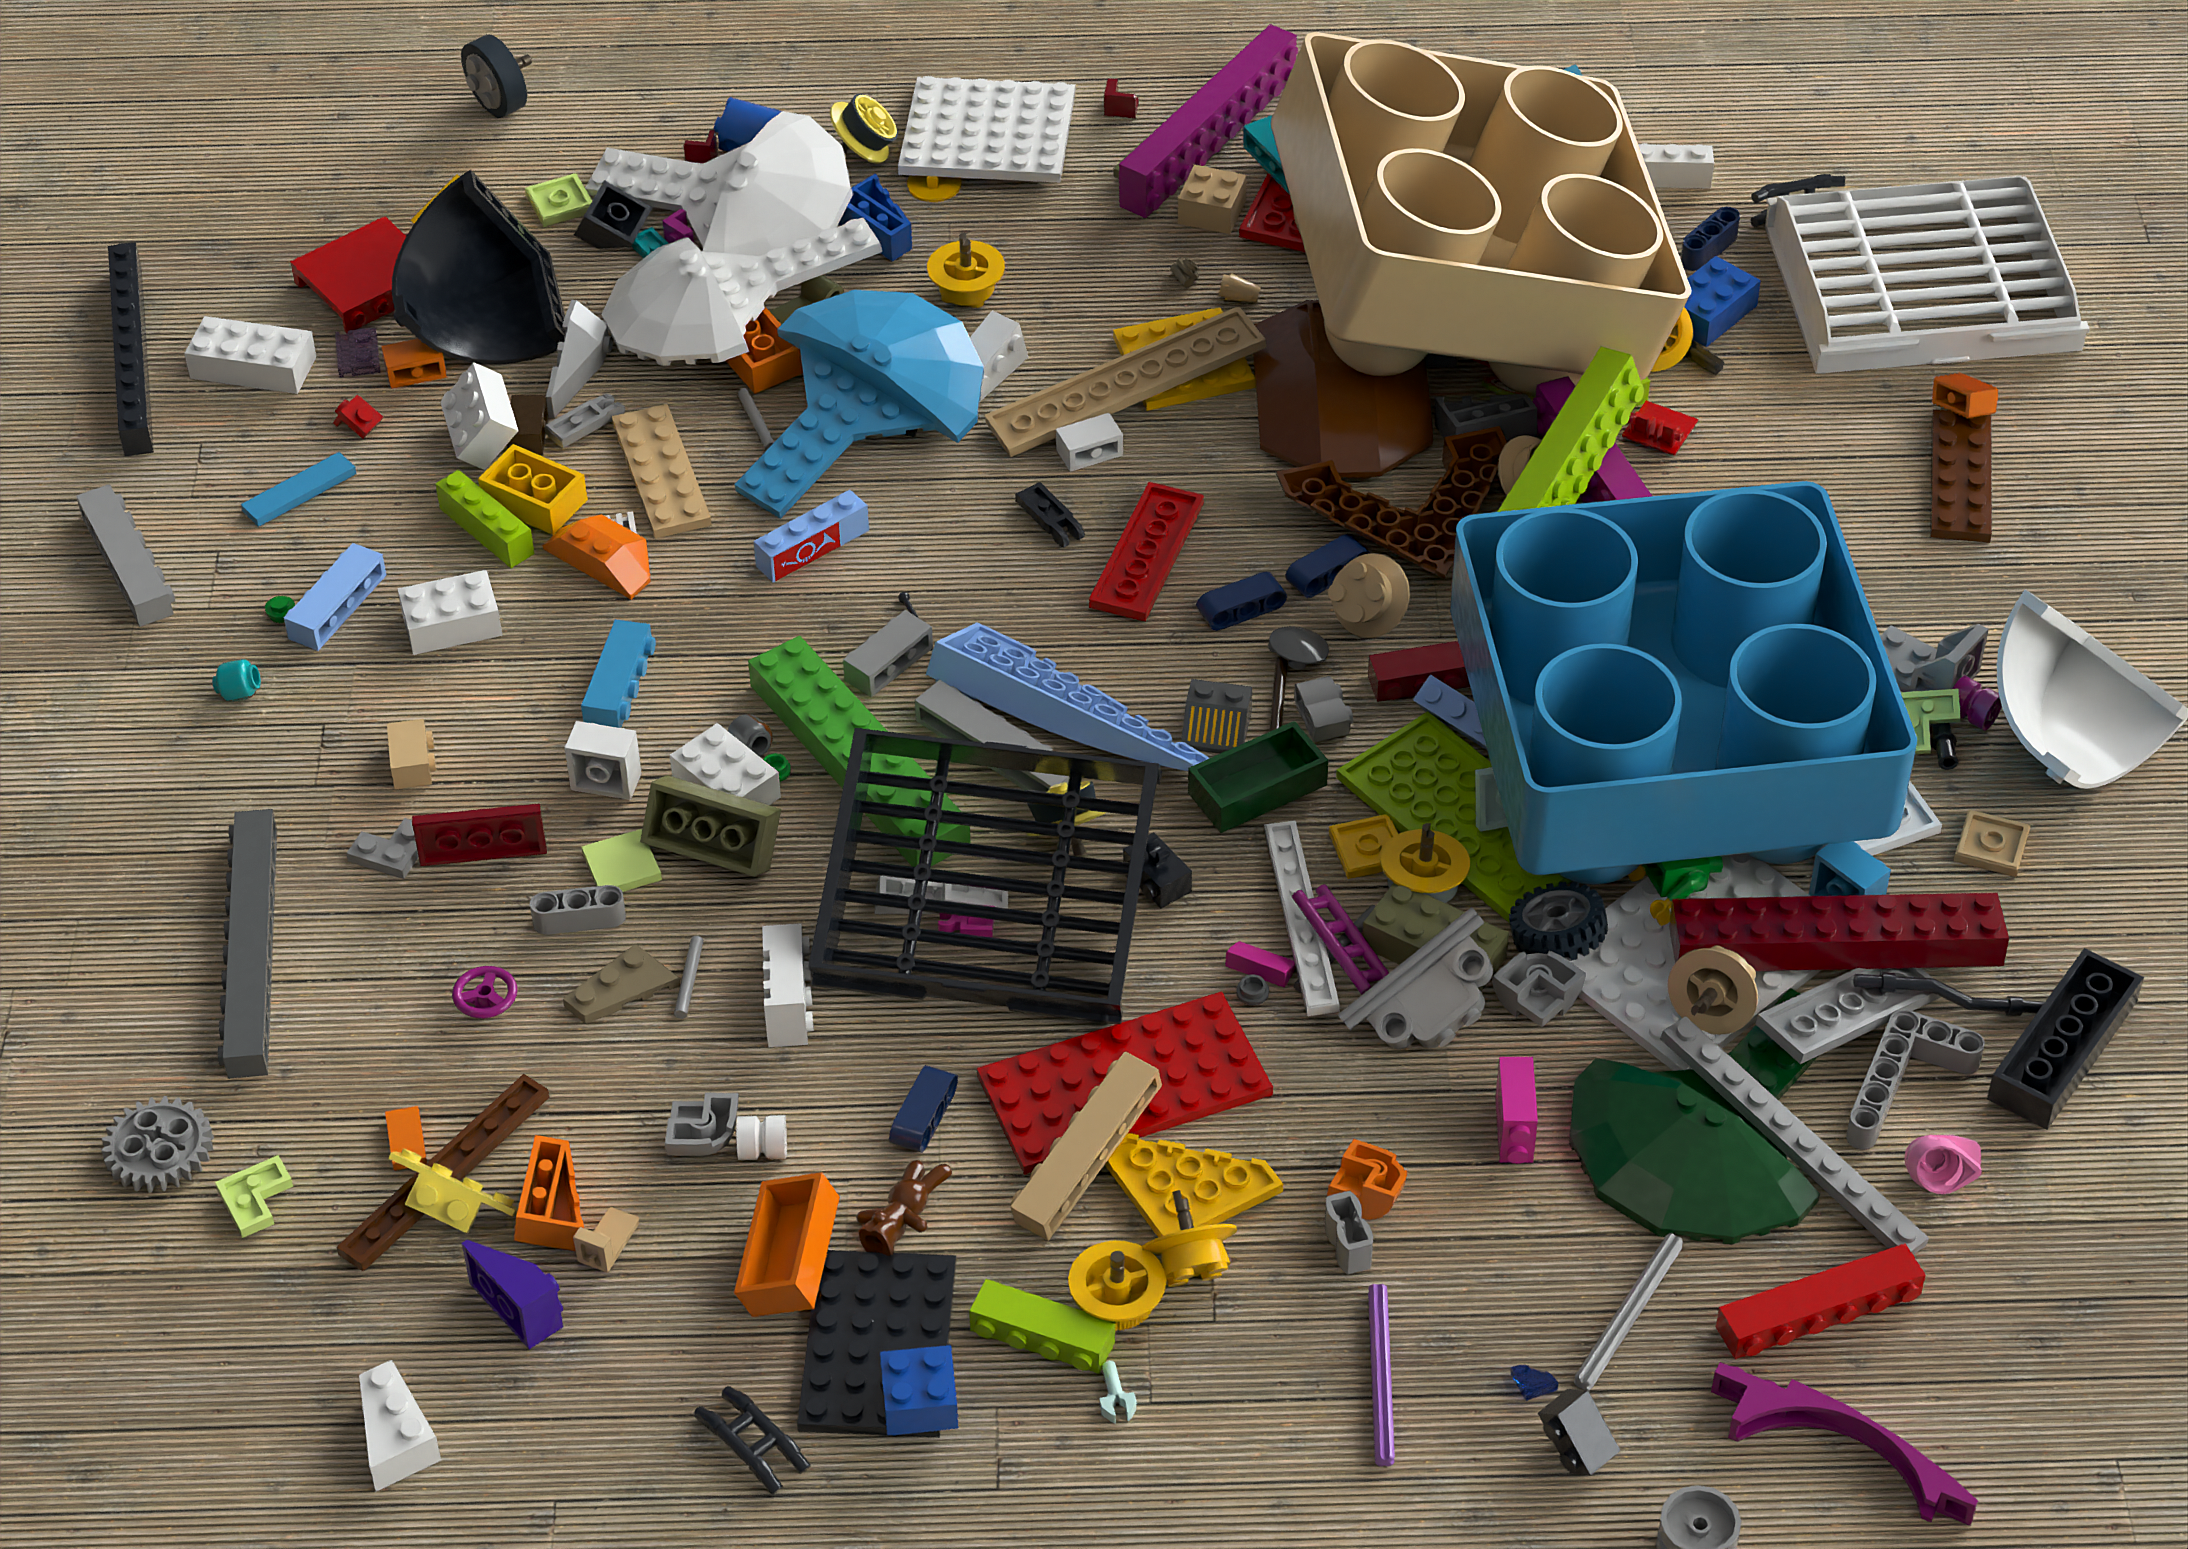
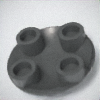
M1286 626L1274 630L1270 635L1268 649L1271 652L1277 653L1280 657L1288 660L1289 666L1298 670L1305 669L1307 664L1325 661L1329 653V646L1324 638L1309 629L1296 626Z

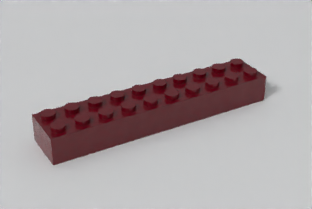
M1998 893L1672 899L1669 922L1675 963L1680 957L1690 951L1721 946L1740 955L1755 971L2004 966L2009 943V935Z

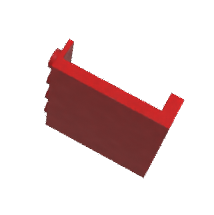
M383 216L290 261L294 283L299 288L308 285L342 318L344 331L348 334L395 311L392 298V276L398 253L406 235L386 216Z

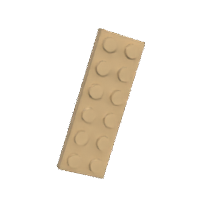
M668 404L612 416L613 427L654 538L712 526L710 513Z

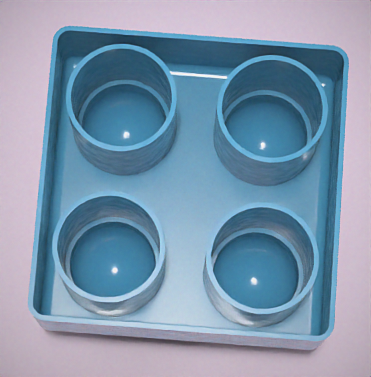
M1800 481L1473 514L1462 518L1458 522L1456 527L1450 613L1519 865L1525 871L1534 875L1559 874L1568 880L1580 884L1600 885L1620 880L1636 870L1641 864L1746 853L1757 860L1767 863L1793 864L1815 856L1818 851L1828 844L1886 838L1893 835L1899 829L1917 746V736L1827 491L1822 486L1813 482Z

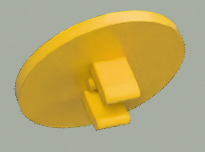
M910 175L907 180V188L910 194L919 200L941 202L954 197L960 191L961 178Z

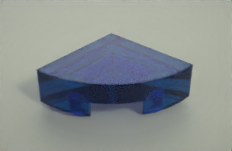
M1529 1365L1511 1367L1510 1374L1526 1401L1558 1390V1381L1547 1371L1544 1373L1529 1368Z

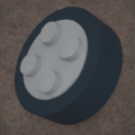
M486 34L463 46L461 63L466 82L483 108L494 117L503 118L526 105L527 88L521 69L532 64V59L528 54L515 60L506 45L491 34Z

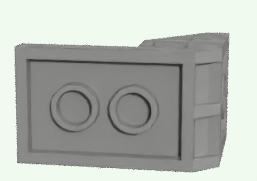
M1975 624L1951 633L1939 642L1937 649L1892 625L1880 637L1900 691L1952 689L1964 675L1973 679L1980 672L1989 629L1980 624Z

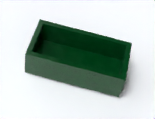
M1293 721L1189 767L1188 794L1217 830L1223 833L1327 786L1328 759L1296 721Z

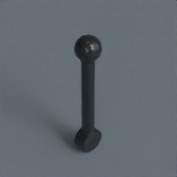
M901 592L898 596L899 601L905 604L908 612L918 617L909 601L910 595L907 592Z

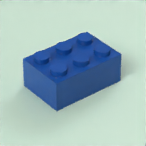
M1718 256L1713 257L1687 278L1691 287V294L1684 307L1692 321V340L1705 347L1709 346L1758 305L1761 280Z

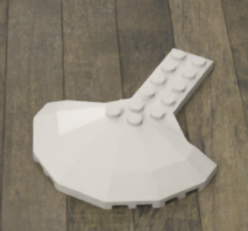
M784 111L771 119L751 142L704 164L606 148L585 187L589 196H595L603 181L606 180L652 207L678 211L682 208L687 213V219L703 246V251L761 256L767 254L772 249L791 245L796 240L815 236L825 229L836 228L853 195L842 145L810 116Z
M864 218L849 220L844 225L833 229H825L815 236L796 240L791 245L772 249L767 254L761 256L700 251L689 238H683L656 248L620 277L605 305L602 317L620 353L634 352L637 353L639 359L645 360L650 357L656 359L657 364L662 366H669L673 360H685L686 364H695L696 359L711 358L712 363H720L749 352L743 336L746 332L745 326L749 321H755L764 310V302L767 298H773L780 290L881 253L882 248L879 240Z

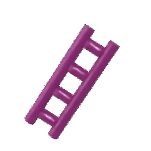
M1326 884L1316 889L1315 892L1318 897L1308 899L1302 890H1297L1291 896L1361 995L1371 988L1370 982L1380 981L1389 974V971ZM1327 908L1336 921L1325 923L1317 910ZM1345 932L1353 945L1343 947L1334 934ZM1362 956L1370 969L1360 971L1351 958Z

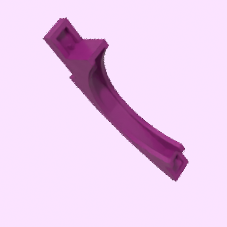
M1719 1362L1714 1372L1711 1393L1738 1403L1731 1418L1729 1439L1739 1442L1759 1432L1782 1427H1813L1843 1434L1876 1451L1898 1471L1915 1498L1921 1519L1931 1523L1935 1513L1938 1512L1971 1526L1978 1500L1952 1476L1898 1435L1854 1408L1794 1379H1791L1787 1389L1773 1381L1763 1380L1748 1374L1739 1367Z

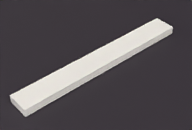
M1296 821L1265 824L1266 841L1307 1016L1340 1012V1004L1326 946L1291 897L1297 890H1302L1308 899L1314 898Z

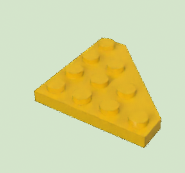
M1131 1133L1126 1134L1104 1164L1157 1237L1181 1231L1172 1194L1174 1191L1180 1190L1182 1199H1188L1194 1228L1219 1224L1283 1192L1282 1181L1265 1160L1252 1158L1250 1162L1232 1158L1231 1153L1206 1148L1204 1152L1185 1149V1144L1161 1139L1158 1140V1143L1140 1140L1139 1135Z

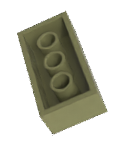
M665 775L651 782L640 842L756 877L770 869L781 809Z
M1393 883L1363 922V937L1377 955L1400 965L1465 912L1429 895L1414 892L1408 887L1398 886ZM1485 922L1469 936L1489 956L1493 967V977L1507 958L1509 932ZM1487 984L1478 987L1479 990L1482 992V990L1485 988Z

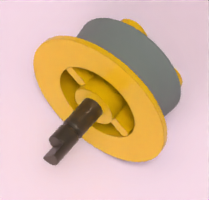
M1425 823L1422 829L1405 831L1389 839L1383 846L1380 855L1381 867L1388 877L1389 888L1395 883L1398 886L1408 887L1411 891L1429 895L1444 903L1454 897L1458 885L1467 877L1470 869L1469 854L1459 841L1445 833L1430 830L1431 823Z

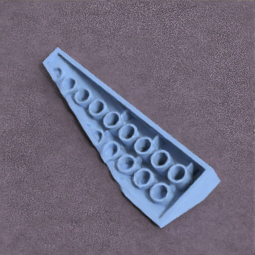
M978 622L935 642L926 675L934 678L936 682L941 680L949 686L957 688L970 699H978L1014 717L1063 737L1139 761L1158 763L1160 766L1188 771L1189 767L1209 759V757L1185 742H1172V734L1164 729H1151L1147 726L1149 720L1141 715H1135V718L1126 713L1128 707L1094 686L1080 685L1079 677L1073 673L1057 671L1055 669L1057 664L1048 658L1043 659V661L1035 657L1037 651Z

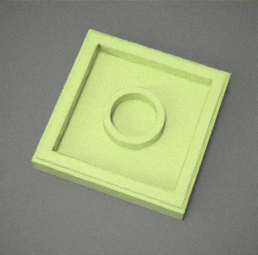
M576 173L525 188L526 196L543 227L584 216L592 203L590 196Z
M642 829L582 846L583 856L596 886L614 885L624 892L662 880L661 871L650 846L640 842Z

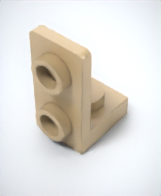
M610 1207L594 1231L579 1227L573 1237L577 1261L608 1273L639 1225V1218Z

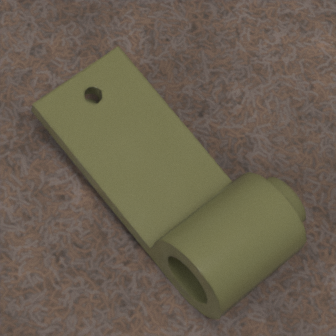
M820 275L802 282L800 296L770 312L782 325L796 309L842 294L844 289L828 277Z

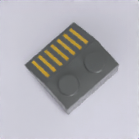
M1191 679L1186 700L1181 742H1185L1198 751L1219 754L1245 743L1252 713V687Z

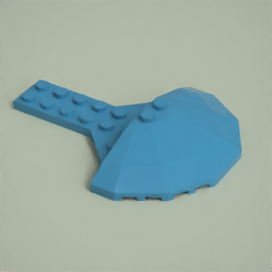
M851 290L796 309L777 331L780 338L800 349L808 407L734 484L735 491L781 519L853 441L865 440V436L882 434L883 437L906 434V430L923 428V431L936 430L959 443L978 422L979 401L981 400L982 379L984 378L983 364L962 321L914 293Z

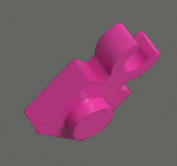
M939 913L942 920L938 921V931L954 932L955 930H960L961 934L993 937L994 920Z

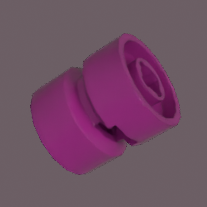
M1964 675L1952 688L1959 689L1960 718L1963 719L1967 716L1969 723L1986 731L1993 725L2001 712L2002 704L1999 693L1990 688L1982 690L1981 683Z

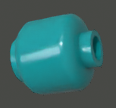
M240 659L219 665L216 676L212 678V684L217 694L220 693L224 700L233 702L253 697L257 689L260 688L261 677L256 665H252L245 659Z

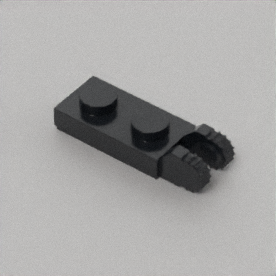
M1041 482L1015 494L1016 502L1048 534L1052 535L1054 541L1061 548L1068 546L1070 543L1069 536L1063 530L1065 526L1076 540L1085 537L1084 528L1073 517V513Z

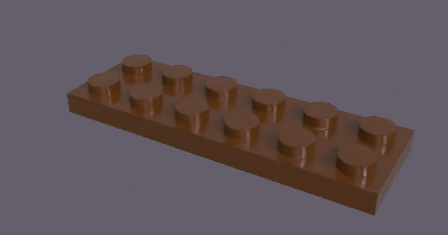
M1933 409L1931 428L1930 537L1990 543L1992 536V414L1966 419V417L1959 416V414H1955V412L1950 410Z

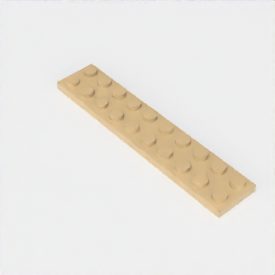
M1240 306L985 414V421L1011 458L1055 439L1057 428L1106 413L1113 414L1266 348V340Z

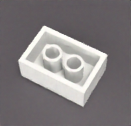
M473 362L467 371L460 375L459 380L452 389L446 392L442 398L441 406L457 459L486 470L518 432L502 375Z
M487 570L398 588L402 615L413 655L502 636L499 611Z
M718 723L670 754L672 777L766 805H771L781 798L779 772Z

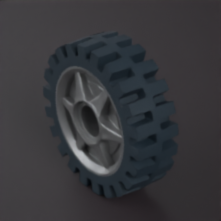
M1559 882V885L1554 887L1553 883L1546 884V889L1538 886L1533 888L1534 894L1527 891L1523 894V899L1518 898L1515 901V906H1512L1510 909L1509 921L1514 945H1516V949L1519 952H1525L1526 955L1533 953L1548 954L1550 950L1563 958L1569 957L1571 961L1578 959V953L1586 956L1590 953L1589 948L1597 949L1599 942L1603 943L1605 934L1608 932L1607 915L1603 899L1595 889L1590 890V886L1585 884L1580 887L1579 883L1572 882L1570 886H1567L1566 882Z

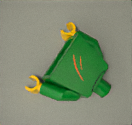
M1721 856L1641 864L1628 876L1631 881H1638L1647 874L1660 897H1668L1665 901L1656 900L1650 905L1652 917L1656 918L1660 926H1663L1670 922L1671 912L1669 909L1671 908L1672 899H1686L1694 892L1704 891L1707 888L1710 873L1722 872L1723 860Z

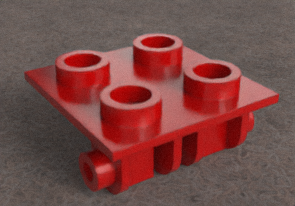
M1646 400L1639 411L1631 412L1627 422L1629 425L1623 432L1622 437L1675 456L1699 419Z

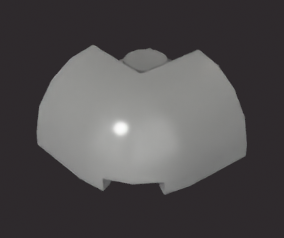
M1550 950L1548 954L1533 953L1526 955L1525 952H1522L1494 974L1492 981L1498 999L1513 1016L1517 1018L1522 1013L1540 1027H1543L1556 1014L1559 1013L1563 1016L1572 1007L1583 988L1586 973Z
M705 1093L704 1101H672L671 1116L668 1118L665 1138L666 1154L668 1156L702 1157L717 1153L727 1146L735 1131L739 1093Z

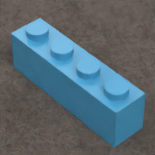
M614 620L581 704L583 722L621 728L624 720L629 719L632 698H637L640 677H644L647 672L648 656L653 655L655 651L656 639L651 636L650 624Z

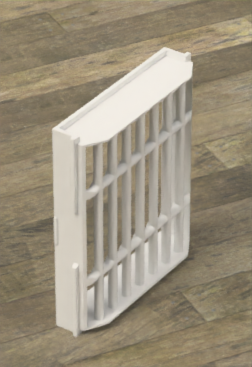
M2026 176L1767 198L1768 209L1765 229L1816 374L2083 350L2086 333H2089L2090 328L2087 321L2081 322L2076 289L2032 184L2027 180ZM2016 217L2019 224L1981 227L1979 220ZM1963 221L1969 226V228L1869 237H1866L1864 232L1865 229ZM1849 231L1853 233L1854 238L1802 242L1800 235ZM2024 235L2026 242L1988 245L1986 238ZM1970 239L1976 244V246L1877 255H1873L1871 251L1872 247ZM1855 249L1861 254V256L1818 260H1809L1807 253ZM2031 253L2033 260L1995 263L1993 256ZM1975 257L1983 261L1981 265L1880 273L1877 267L1881 265ZM1862 267L1867 270L1868 274L1816 279L1813 271ZM2038 271L2041 278L2003 282L2000 274ZM1985 276L1991 281V283L1888 292L1884 285ZM1869 286L1874 289L1875 293L1822 297L1820 290ZM2046 289L2049 297L2010 300L2008 293ZM1992 294L1998 299L1996 302L1893 310L1891 304L1893 302ZM1876 304L1881 308V311L1828 316L1826 308ZM2054 308L2057 318L2018 321L2015 311ZM2000 313L2005 316L2007 323L1901 332L1898 321ZM1883 323L1887 325L1890 332L1831 338L1830 327Z

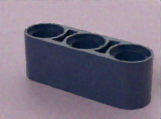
M1732 207L1719 208L1684 237L1681 253V263L1684 269L1697 271L1737 240L1740 223V212Z
M1345 534L1293 562L1286 571L1285 579L1306 598H1312L1329 589L1339 571L1351 560L1371 553L1350 534Z
M1261 572L1204 593L1198 599L1196 607L1210 628L1218 631L1279 609L1286 602L1287 593L1272 573Z
M927 1065L923 1066L892 1123L889 1142L923 1153L955 1095L958 1075Z

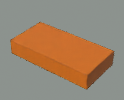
M413 1106L385 1111L390 1151L401 1153L403 1149H407L422 1157L420 1162L426 1164L427 1157L419 1107ZM392 1161L394 1171L407 1169V1167Z

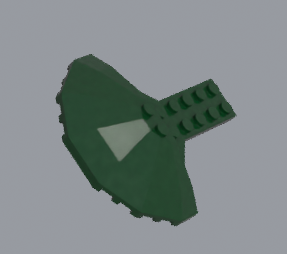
M1790 988L1774 1006L1800 995V993ZM1757 1025L1728 1054L1777 1100L1788 1091L1818 1058L1817 1056L1800 1064ZM1595 1058L1575 1079L1569 1145L1572 1151L1575 1150L1584 1174H1587L1590 1178L1596 1197L1657 1236L1665 1237L1673 1233L1690 1236V1240L1701 1241V1237L1722 1239V1244L1733 1245L1740 1243V1238L1757 1233L1759 1236L1769 1234L1771 1229L1788 1225L1789 1228L1798 1226L1819 1202L1820 1193L1787 1160L1786 1154L1693 1069L1649 1072L1626 1063Z

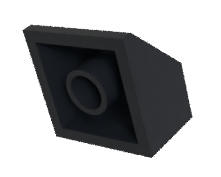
M604 180L574 236L597 249L631 247L653 207Z

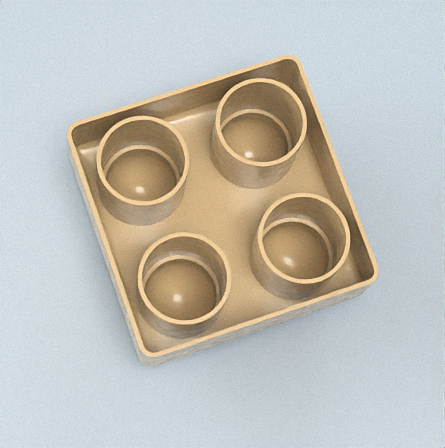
M1312 32L1305 36L1273 114L1271 128L1291 197L1295 222L1302 237L1324 317L1326 335L1331 347L1343 362L1364 374L1391 376L1413 368L1428 353L1488 361L1493 373L1506 387L1534 398L1536 397L1537 384L1569 376L1576 386L1602 346L1632 354L1640 380L1648 377L1691 294V287L1620 94L1612 84L1599 78L1576 75L1549 66H1520L1418 49L1411 45L1391 40H1362L1320 32Z

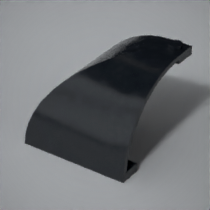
M470 169L447 186L426 207L406 236L398 253L392 276V298L395 309L393 316L401 327L405 326L414 336L433 350L462 361L479 364H512L534 360L557 351L558 343L564 342L566 330H563L562 327L565 314L551 254Z

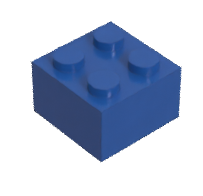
M951 1345L880 1352L887 1436L959 1429Z

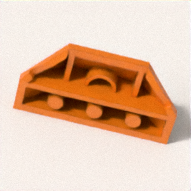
M602 514L581 519L562 527L542 545L543 550L631 600L651 582L646 539Z

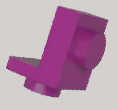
M682 208L662 220L664 239L668 243L683 238H689L694 243L693 230L688 227L687 213Z

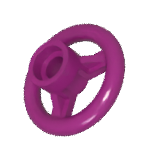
M480 966L468 970L457 979L452 989V999L456 1008L467 1016L480 1019L491 1018L502 1014L514 1003L518 991L517 983L514 977L502 968ZM484 976L482 984H479L474 990L462 993L464 986L469 981ZM496 977L502 979L507 985L508 992L505 999L494 990L493 984ZM468 1002L474 1004V1008L467 1005L466 1003Z

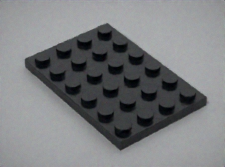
M827 1250L814 1309H811L797 1422L798 1432L887 1436L880 1352L949 1345L956 1255L893 1253L891 1256H886L879 1252ZM940 1431L919 1432L888 1436L940 1438Z

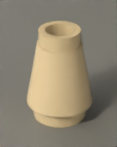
M1232 273L1231 276L1224 274L1218 296L1225 297L1224 300L1252 301L1257 303L1261 286H1257Z

